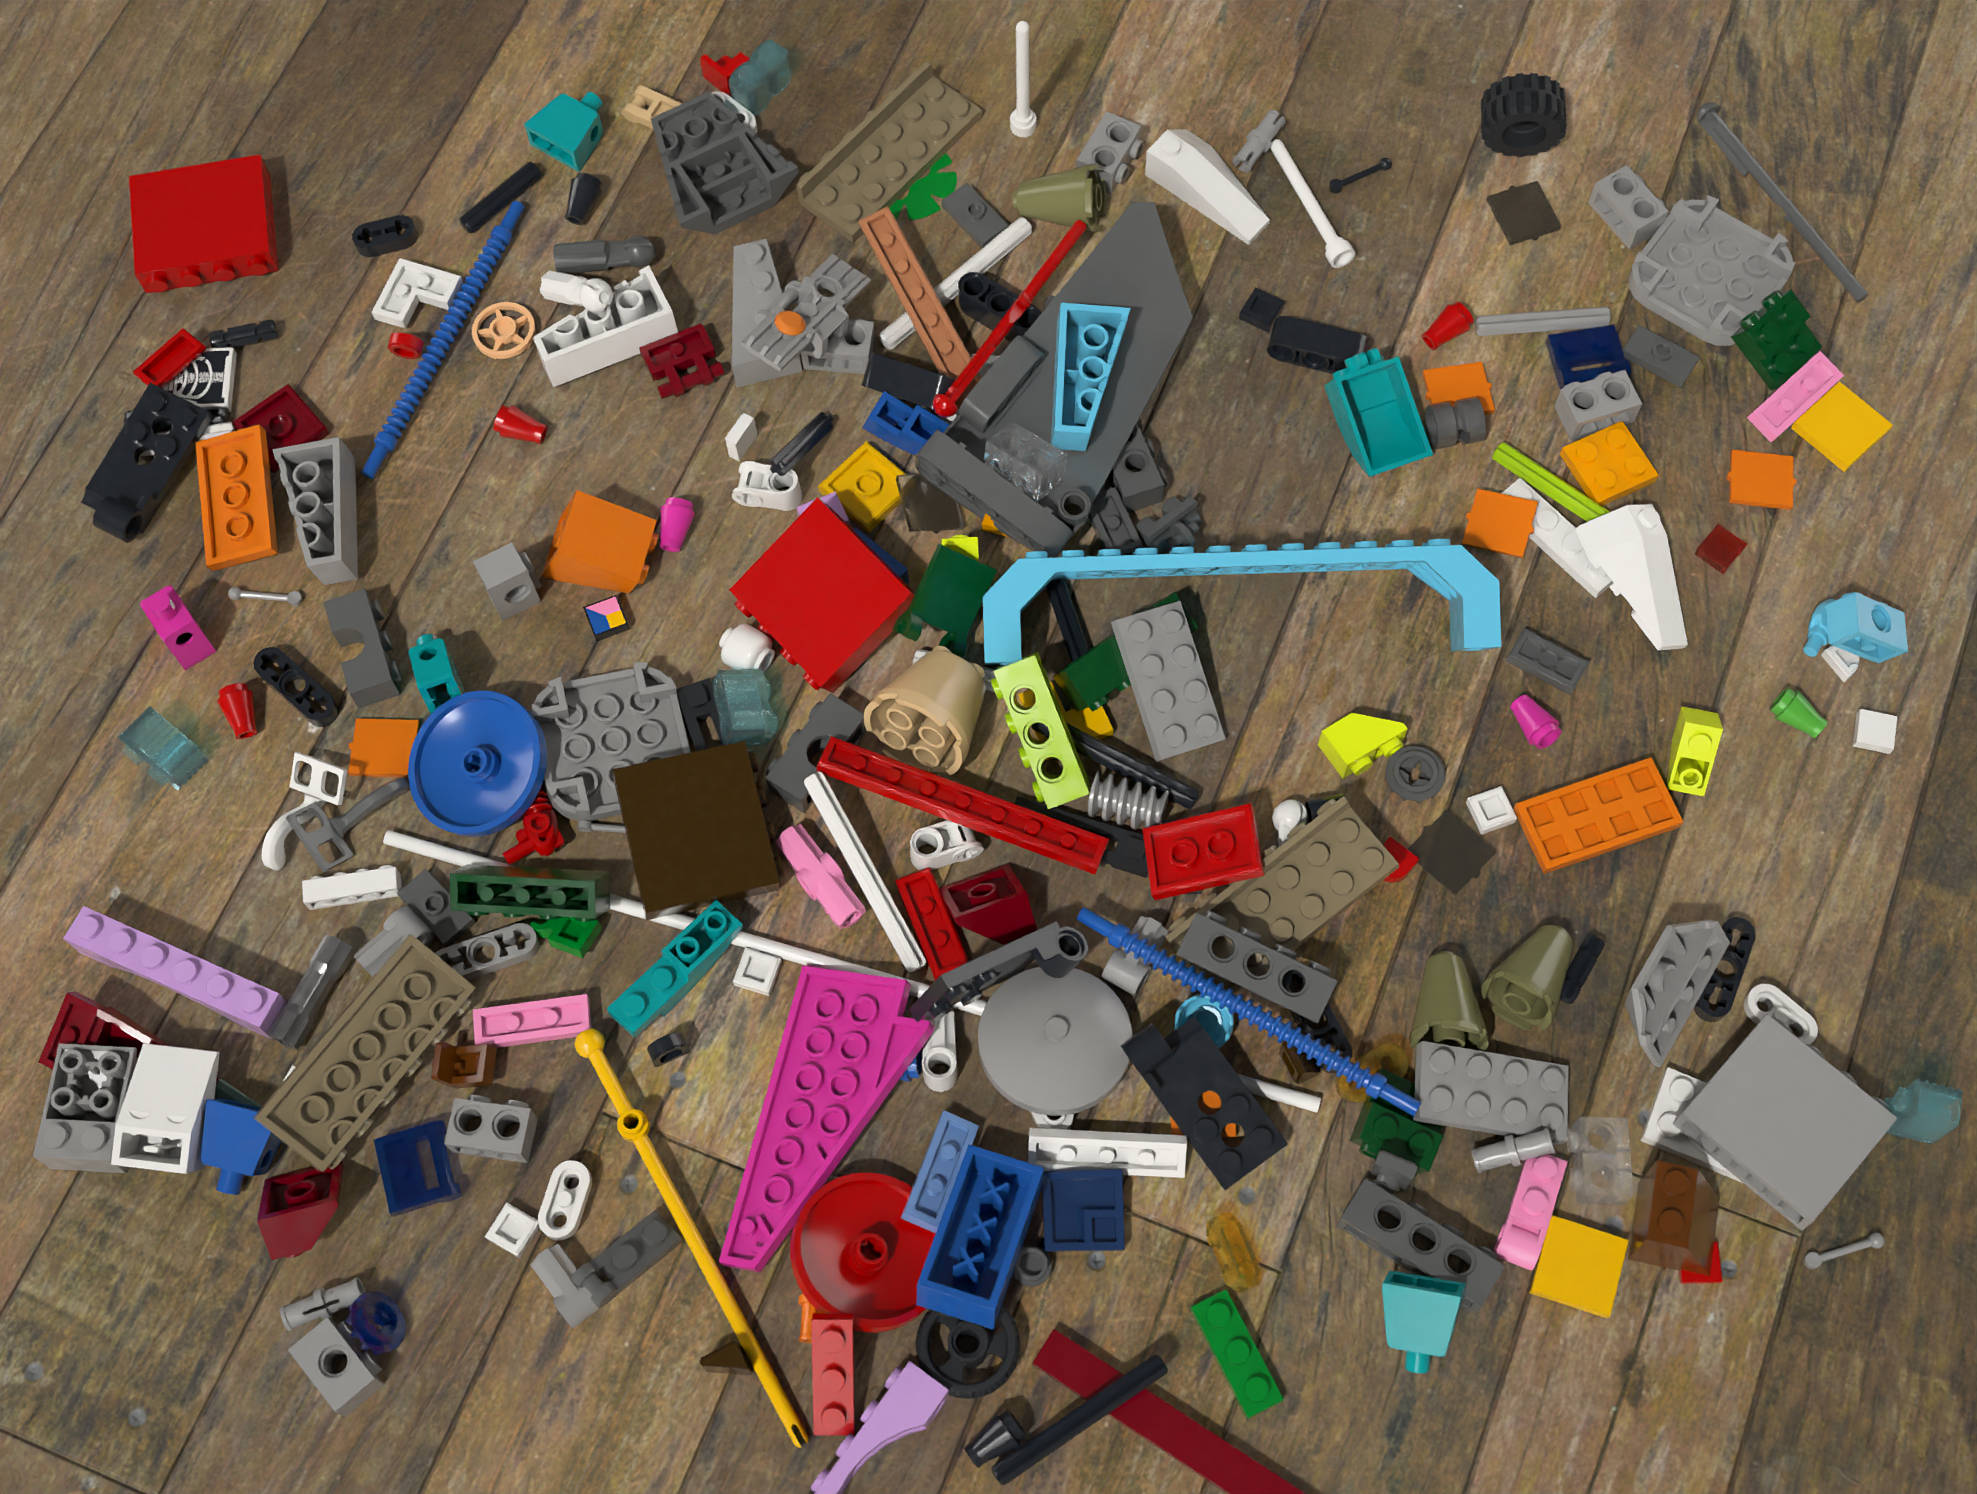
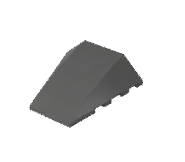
M709 91L651 118L679 223L683 229L717 234L773 207L799 172V168L793 162H787L782 158L780 151L773 145H767L762 141L753 128L742 124L738 120V116Z

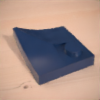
M1122 1169L1044 1172L1042 1183L1044 1252L1125 1250Z

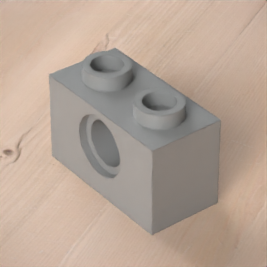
M512 542L473 561L502 621L541 602L536 589L541 587V584L534 573L535 570L525 551L518 554Z
M327 1317L290 1347L288 1351L336 1413L347 1417L385 1385L377 1375L382 1368L369 1352L366 1351L363 1355L353 1344L358 1340V1337L346 1322L342 1321L338 1325V1323ZM341 1355H346L348 1359L346 1368L339 1374H333L332 1364L334 1360Z

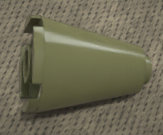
M1092 163L1021 182L1018 189L1013 191V207L1019 211L1022 217L1072 227L1076 220H1080L1086 224V231L1100 232L1103 225H1098L1099 217L1106 216L1107 202L1105 178H1098L1097 170H1103L1102 166L1099 163Z
M1558 925L1541 926L1485 978L1481 985V995L1484 1000L1486 996L1489 997L1493 1003L1491 1010L1498 1017L1511 1025L1525 1030H1530L1533 1025H1542L1540 1030H1543L1552 1023L1556 1015L1574 946L1569 933Z
M1437 952L1427 959L1425 963L1409 1038L1411 1049L1413 1047L1416 1048L1417 1044L1422 1041L1479 1051H1486L1489 1045L1488 1033L1464 960L1453 952Z

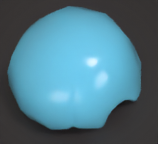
M1200 994L1188 998L1177 1009L1174 1030L1195 1016L1219 1049L1232 1035L1234 1017L1229 1014L1230 1009L1228 1007L1220 1009L1219 1002L1216 1001L1212 1004L1210 1003L1209 996L1201 998Z

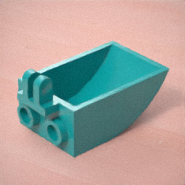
M1373 348L1366 353L1361 352L1344 360L1346 368L1333 373V379L1324 385L1345 443L1361 469L1371 477L1432 456L1433 453L1399 356L1385 361L1384 356H1380L1379 350Z

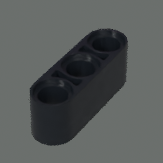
M978 272L966 273L958 282L959 307L961 311L992 331L1019 297ZM1030 304L1005 336V339L1012 342L1018 335L1023 337L1028 330L1023 327L1032 326L1042 311Z
M1280 316L1274 322L1266 350L1268 355L1275 360L1333 374L1346 368L1344 360L1358 353H1366L1370 350L1371 341L1365 335L1291 316Z
M871 352L861 385L882 393L885 391L894 397L934 409L933 399L935 395H945L956 379Z

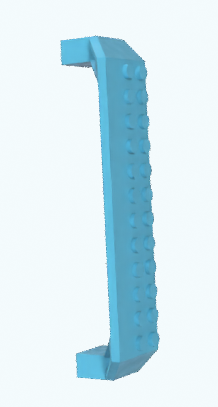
M1431 539L1427 543H1422V546H1414V540L1391 541L1392 544H1386V547L1377 548V541L1355 542V545H1350V548L1341 549L1340 542L1318 543V546H1314V550H1304L1303 543L1282 544V547L1277 548L1278 551H1267V545L1264 544L1246 545L1245 548L1241 549V552H1231L1230 546H1210L1205 550V553H1194V547H1174L1172 551H1169V554H1157V548L1135 549L1133 555H1121V549L1099 550L1097 556L1084 557V550L1062 551L1061 557L1048 558L1046 551L1026 552L1025 558L1018 559L983 596L985 666L1006 665L1022 658L1020 613L1052 580L1407 569L1449 601L1451 651H1478L1501 647L1499 580L1462 545H1451L1450 539Z

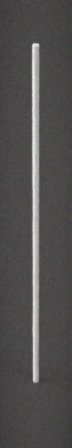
M391 830L385 833L383 840L386 845L462 867L467 864L509 866L506 863ZM610 894L611 910L646 919L641 902ZM677 913L651 919L650 921L684 930L696 918ZM739 931L731 944L747 947L809 967L904 979L911 984L909 995L920 998L930 987V985L742 931ZM977 999L967 1006H963L959 1002L953 1005V1007L981 1016L987 1002ZM1237 1074L1251 1094L1318 1112L1321 1097Z

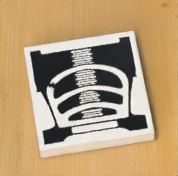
M233 347L206 348L200 357L163 389L201 408L223 407L227 412H231L237 358L235 349Z

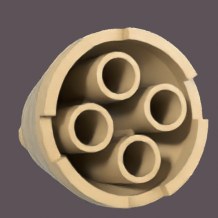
M936 646L933 651L926 653L874 695L864 711L866 730L874 732L885 745L882 752L889 758L930 773L947 772L949 775H952L961 767L969 752L986 692L983 681L985 672L978 664L968 663L963 658L952 654L946 647Z

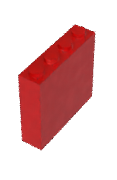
M261 154L129 176L134 271L136 278L146 293H160L169 289L196 287L205 283L230 281L235 278L253 275L262 276L266 273L279 271L271 178Z
M818 497L729 589L738 599L734 605L746 617L750 618L753 615L760 623L757 629L769 636L772 642L776 640L783 647L779 651L780 654L793 666L799 664L806 671L803 678L815 690L818 691L820 688H823L831 693H834L893 632L896 620L906 612L915 595V592L827 503Z

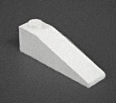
M1187 129L1167 130L1147 150L1145 175L1246 244L1249 245L1269 224L1270 219L1213 147Z

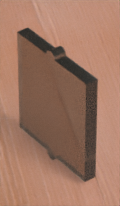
M1538 181L1518 187L1510 186L1509 190L1487 196L1486 201L1510 246L1530 239L1536 241L1540 236L1561 229V224Z
M921 474L897 475L896 483L909 532L933 531L935 534H938L940 530H963L965 525L958 502L927 481Z
M1448 810L1430 827L1425 826L1422 830V835L1408 848L1410 852L1420 858L1418 864L1454 895L1472 878H1478L1480 870L1496 854L1493 848Z

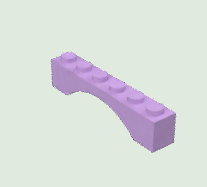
M85 906L82 907L63 938L83 955L110 967L135 974L162 985L269 1039L272 1038L267 1035L268 1030L280 1010L288 1003L279 993Z
M910 1361L904 1369L897 1366L885 1383V1387L889 1389L880 1403L874 1399L860 1418L865 1424L855 1437L849 1434L836 1451V1455L840 1457L831 1471L826 1468L822 1470L812 1484L811 1490L815 1492L814 1494H843L852 1477L868 1459L882 1448L906 1435L926 1430L950 1397L948 1395L949 1390Z

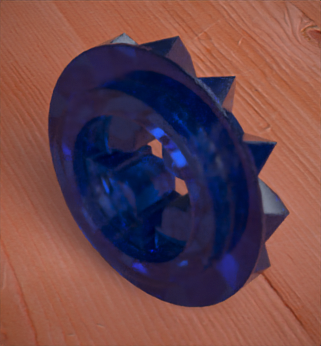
M369 1291L359 1295L348 1306L351 1314L346 1322L354 1329L350 1337H358L360 1339L361 1350L370 1348L376 1356L383 1352L389 1354L400 1346L406 1332L405 1319L399 1306L390 1297L380 1292ZM373 1317L374 1323L380 1325V1327L382 1328L376 1331L375 1325L369 1324L368 1322L370 1318Z

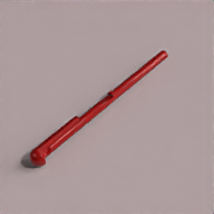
M1080 220L1075 221L945 395H935L933 408L939 416L951 417L957 413L956 400L963 394L1087 229L1084 222Z

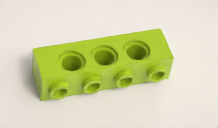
M1039 653L1031 654L996 668L993 671L995 678L991 679L992 687L998 700L1004 698L1009 712L1005 713V719L1011 733L1015 734L1018 732L1023 745L1018 748L1025 768L1031 767L1036 781L1032 782V787L1039 803L1045 801L1047 808L1051 809L1090 794L1091 785ZM1029 688L1034 692L1036 702L1033 706L1024 707L1018 703L1016 693L1019 689ZM1037 722L1045 724L1049 729V738L1044 741L1035 740L1030 734V726ZM1049 757L1058 758L1063 764V772L1058 775L1048 774L1043 767L1044 760Z

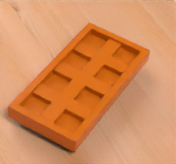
M1652 757L1516 803L1513 808L1543 874L1680 828L1683 824V820Z

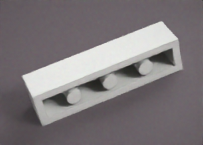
M385 865L375 870L359 869L356 873L350 874L339 872L330 877L313 876L309 880L302 881L303 903L309 910L398 897L397 892L402 889L401 874L396 867Z

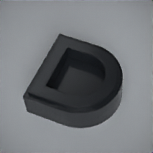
M672 1033L652 1042L648 1046L647 1051L654 1066L659 1067L688 1054L690 1049L682 1033Z

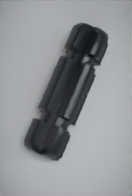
M270 319L260 321L258 326L255 323L227 328L228 332H224L223 329L209 333V341L212 348H228L229 345L236 348L259 343V339L262 338L264 341L274 340L278 338L277 326L274 320Z
M1588 934L1584 938L1579 948L1580 950L1576 953L1567 970L1560 1000L1567 1004L1574 1003L1581 991L1580 988L1585 984L1597 961L1596 958L1599 957L1605 946L1603 939L1594 934Z

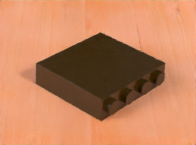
M745 741L613 769V780L646 920L707 907L715 900L721 904L778 890L779 879L784 878L783 865L780 856L773 857L770 844L776 842L772 822H765L762 808L767 807L766 796L763 786L756 787L753 773L758 772L757 759L754 750L747 751Z

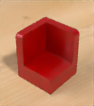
M739 52L732 59L724 55L717 62L706 54L700 57L703 77L731 98L753 80L750 59L742 52Z

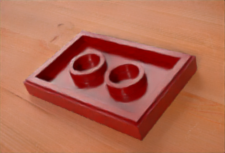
M1251 803L1143 828L1151 896L1154 900L1265 876L1255 810Z

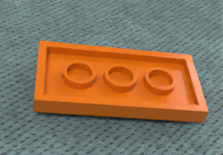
M258 424L195 442L206 566L212 571L278 554L266 430Z

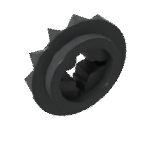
M1418 746L1404 747L1396 751L1387 762L1385 780H1387L1390 786L1391 793L1395 792L1402 798L1403 802L1411 800L1419 804L1423 800L1433 799L1444 783L1445 772L1440 759L1426 748ZM1417 764H1420L1419 776L1424 780L1417 779L1412 786L1408 785L1409 775L1404 772H1411L1413 768H1416Z

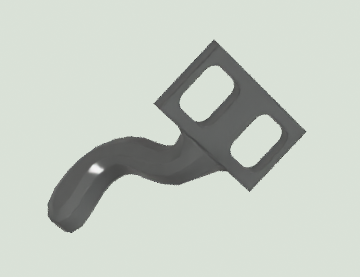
M405 777L393 779L369 793L344 815L337 818H328L319 804L314 802L288 815L286 820L324 873L354 856L343 840L345 833L383 803L404 794L409 788V783ZM307 811L314 812L322 824L321 828L311 833L306 832L297 820V816ZM328 841H333L342 852L343 857L333 863H328L318 851V846Z

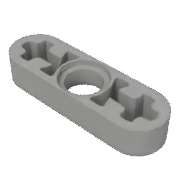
M517 923L440 949L435 954L443 961L451 959L456 964L452 968L468 981L533 958L539 950L540 940L530 925ZM524 935L529 940L525 942L526 948L519 950L517 945L514 944L517 943V936ZM503 940L508 955L504 956L503 950L498 943L499 941ZM489 945L495 948L494 958L490 962L482 964L475 960V954L480 947ZM466 953L467 959L472 965L471 968L467 969L462 954Z

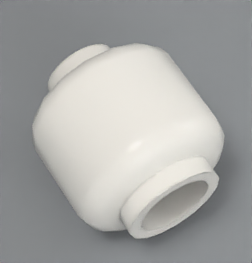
M746 623L738 625L735 629H727L719 642V646L722 647V662L747 677H751L756 673L759 675L763 674L774 658L775 652L772 649L771 638Z

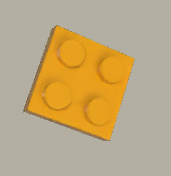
M1623 421L1562 447L1559 454L1587 497L1601 506L1656 482L1659 476Z

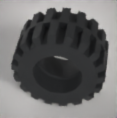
M1519 73L1512 77L1506 76L1502 78V81H1495L1491 84V88L1486 89L1481 98L1482 139L1487 147H1491V150L1495 153H1503V156L1508 157L1535 156L1540 152L1545 153L1551 150L1553 146H1557L1560 143V139L1564 138L1566 134L1565 91L1563 87H1560L1558 81L1551 80L1549 76H1538V73L1525 75Z

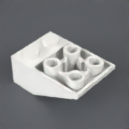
M149 1043L143 1044L116 1122L111 1165L184 1174L206 1168V1165L201 1162L207 1099H214L220 1052Z

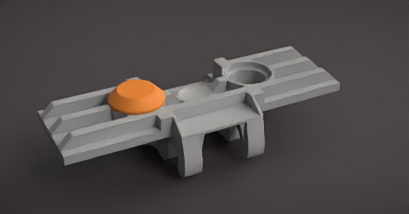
M832 254L809 277L805 276L801 283L795 280L790 281L785 286L783 294L766 310H760L754 316L757 327L741 341L740 346L780 372L810 342L815 347L814 357L820 359L827 351L828 337L833 332L836 338H841L846 333L849 315L844 308L870 284L871 279ZM822 288L828 289L834 296H823L818 290ZM793 302L798 305L793 311H785Z

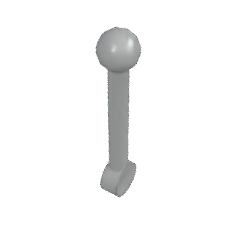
M237 586L231 587L228 591V595L232 600H239L242 597L289 602L293 607L300 606L303 602L301 594L297 591H292L285 595L243 591Z
M586 820L578 821L577 829L581 832L605 831L626 833L623 825L597 824Z
M1872 1233L1866 1240L1822 1254L1810 1252L1804 1257L1803 1261L1807 1268L1816 1269L1821 1265V1262L1868 1247L1881 1248L1885 1242L1884 1237L1879 1233Z

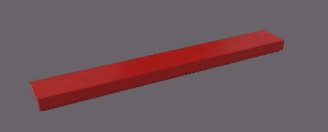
M833 736L830 737L817 764V772H822L830 777L1096 875L1109 841L1108 838Z

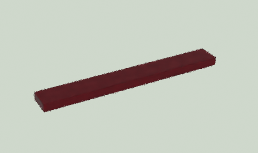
M1053 1329L1032 1362V1366L1085 1401L1124 1376V1374L1055 1329ZM1147 1389L1142 1390L1108 1414V1416L1226 1494H1306Z

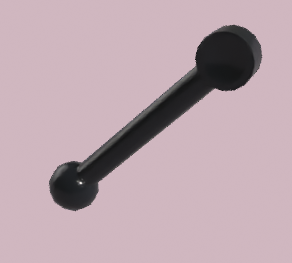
M1385 157L1380 160L1379 164L1343 180L1333 179L1330 181L1329 190L1335 194L1340 193L1343 186L1381 169L1384 171L1389 170L1392 162L1389 158Z

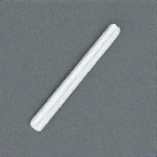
M1024 217L1018 218L937 285L934 291L942 306L944 307L958 295V282L964 274L969 272L985 273L1032 233L1030 222ZM906 312L879 334L880 342L888 350L895 348L916 330Z
M816 772L811 774L804 780V785L901 962L909 973L919 970L927 963V960L824 773Z

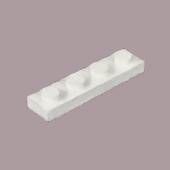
M1519 478L1501 493L1538 502L1532 525L1534 533L1529 538L1593 597L1597 598L1613 584V581L1602 567L1595 569L1588 560L1575 532L1576 528L1524 480Z
M1029 1128L1028 1163L1043 1167L1044 1171L1122 1169V1175L1185 1178L1187 1139L1185 1135Z

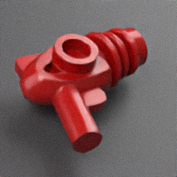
M541 786L531 806L522 815L524 817L522 821L524 829L516 832V838L519 843L502 853L509 866L534 851L541 856H550L555 852L556 848L565 844L559 831L556 812L553 811V806L549 804L548 794L544 791L543 786Z

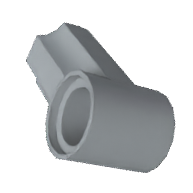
M403 906L387 918L383 926L384 930L353 956L373 977L408 934H412L427 947L434 937V932L411 907Z
M1141 916L1130 933L1133 935L1137 932L1139 934L1138 939L1140 940L1147 938L1148 945L1150 946L1156 943L1158 945L1157 950L1160 951L1169 931L1153 918ZM1124 947L1116 949L1102 973V978L1136 996L1151 971V963L1149 962V964L1145 965L1142 957L1135 959L1133 952L1126 954Z
M559 1244L546 1248L530 1264L554 1297L552 1302L572 1329L600 1309L590 1299L592 1294L585 1287L579 1288L571 1279L577 1268Z

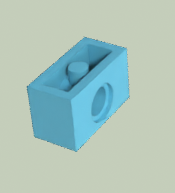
M1858 592L1846 593L1841 596V599L1826 605L1830 645L1878 664L1908 652L1904 612L1892 608L1886 603L1868 598Z

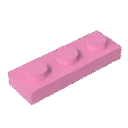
M1819 351L1755 409L1747 419L1772 442L1844 375Z
M587 994L474 1009L475 1045L489 1044L500 1048L576 1037L582 1031L592 1028L590 998Z

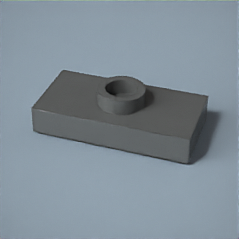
M968 183L941 200L942 208L981 248L985 247L1009 227Z
M1640 325L1620 355L1682 388L1700 358Z
M1525 628L1506 659V662L1569 695L1572 694L1589 664L1587 660Z
M426 869L397 892L402 901L413 909L445 947L450 946L475 924V921L466 911H451L450 894Z
M1382 1150L1371 1164L1367 1177L1375 1180L1380 1185L1385 1183L1391 1190L1404 1192L1413 1181L1418 1167L1416 1166L1417 1164Z

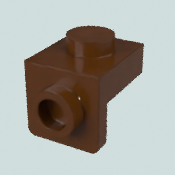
M438 1042L435 1045L431 1078L455 1089L492 1085L497 1048L489 1044L456 1047L446 1042Z

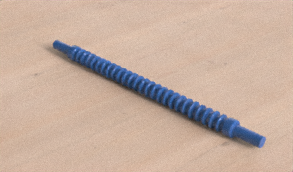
M513 201L500 225L495 226L490 233L491 238L487 239V246H484L482 248L483 253L478 255L479 261H475V268L469 271L471 276L465 278L466 283L461 285L462 291L457 292L458 299L452 301L453 306L448 308L449 314L444 315L445 322L439 324L440 329L435 331L436 337L431 338L432 345L426 347L428 353L422 354L424 361L418 362L419 368L413 370L415 376L409 377L410 384L404 386L406 392L400 393L402 400H397L395 403L397 408L391 409L393 416L387 417L388 424H383V431L378 432L375 437L374 443L376 446L361 471L363 476L374 479L387 453L394 451L398 441L396 438L402 437L400 430L406 429L404 422L411 421L409 414L415 413L413 406L420 404L418 398L424 397L423 391L428 390L429 387L427 383L433 381L431 375L437 374L436 367H440L442 364L440 359L446 358L445 352L450 350L449 344H453L455 341L453 336L459 335L458 329L463 327L462 321L467 320L466 313L472 311L471 306L476 304L475 298L480 297L479 291H482L485 287L483 283L489 281L487 275L493 274L492 268H495L497 266L496 261L501 259L500 253L505 252V246L511 242L513 237L511 232L525 209L522 203Z
M1085 907L1079 912L1077 920L1109 938L1108 943L1117 949L1124 947L1126 954L1133 952L1135 959L1142 957L1144 959L1143 963L1145 965L1149 964V962L1152 963L1154 970L1161 968L1163 970L1162 975L1166 976L1168 973L1172 975V981L1180 979L1182 987L1188 984L1191 986V992L1196 990L1201 992V998L1209 996L1210 1003L1219 1002L1220 1009L1228 1007L1230 1015L1236 1012L1239 1014V1020L1244 1018L1249 1020V1026L1257 1024L1259 1032L1265 1029L1268 1031V1037L1276 1035L1278 1043L1286 1041L1289 1049L1293 1046L1297 1048V1054L1305 1052L1308 1060L1312 1058L1317 1060L1316 1064L1318 1066L1322 1063L1327 1065L1326 1070L1328 1072L1334 1069L1337 1071V1077H1341V1075L1346 1076L1347 1083L1355 1081L1357 1083L1356 1088H1366L1365 1093L1372 1098L1377 1099L1381 1097L1410 1115H1416L1422 1103L1388 1084L1387 1077L1378 1072L1374 1075L1371 1074L1369 1067H1366L1365 1070L1360 1068L1361 1063L1359 1061L1355 1064L1351 1063L1350 1056L1341 1057L1340 1050L1332 1052L1330 1044H1327L1325 1047L1322 1046L1321 1039L1312 1040L1311 1033L1303 1035L1301 1033L1302 1029L1300 1027H1297L1296 1030L1293 1029L1290 1021L1284 1024L1281 1022V1016L1277 1018L1272 1017L1271 1010L1267 1012L1262 1011L1263 1006L1261 1004L1257 1007L1253 1006L1252 999L1244 1001L1242 993L1236 996L1233 994V988L1224 989L1223 982L1215 984V978H1205L1204 971L1196 973L1195 966L1186 967L1185 960L1177 962L1175 954L1169 957L1167 956L1166 949L1158 951L1156 943L1152 946L1148 945L1147 938L1143 940L1138 939L1139 934L1137 932L1133 935L1130 934V929L1121 923L1115 925Z

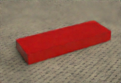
M930 867L895 880L896 887L934 981L940 975L968 963L969 961Z

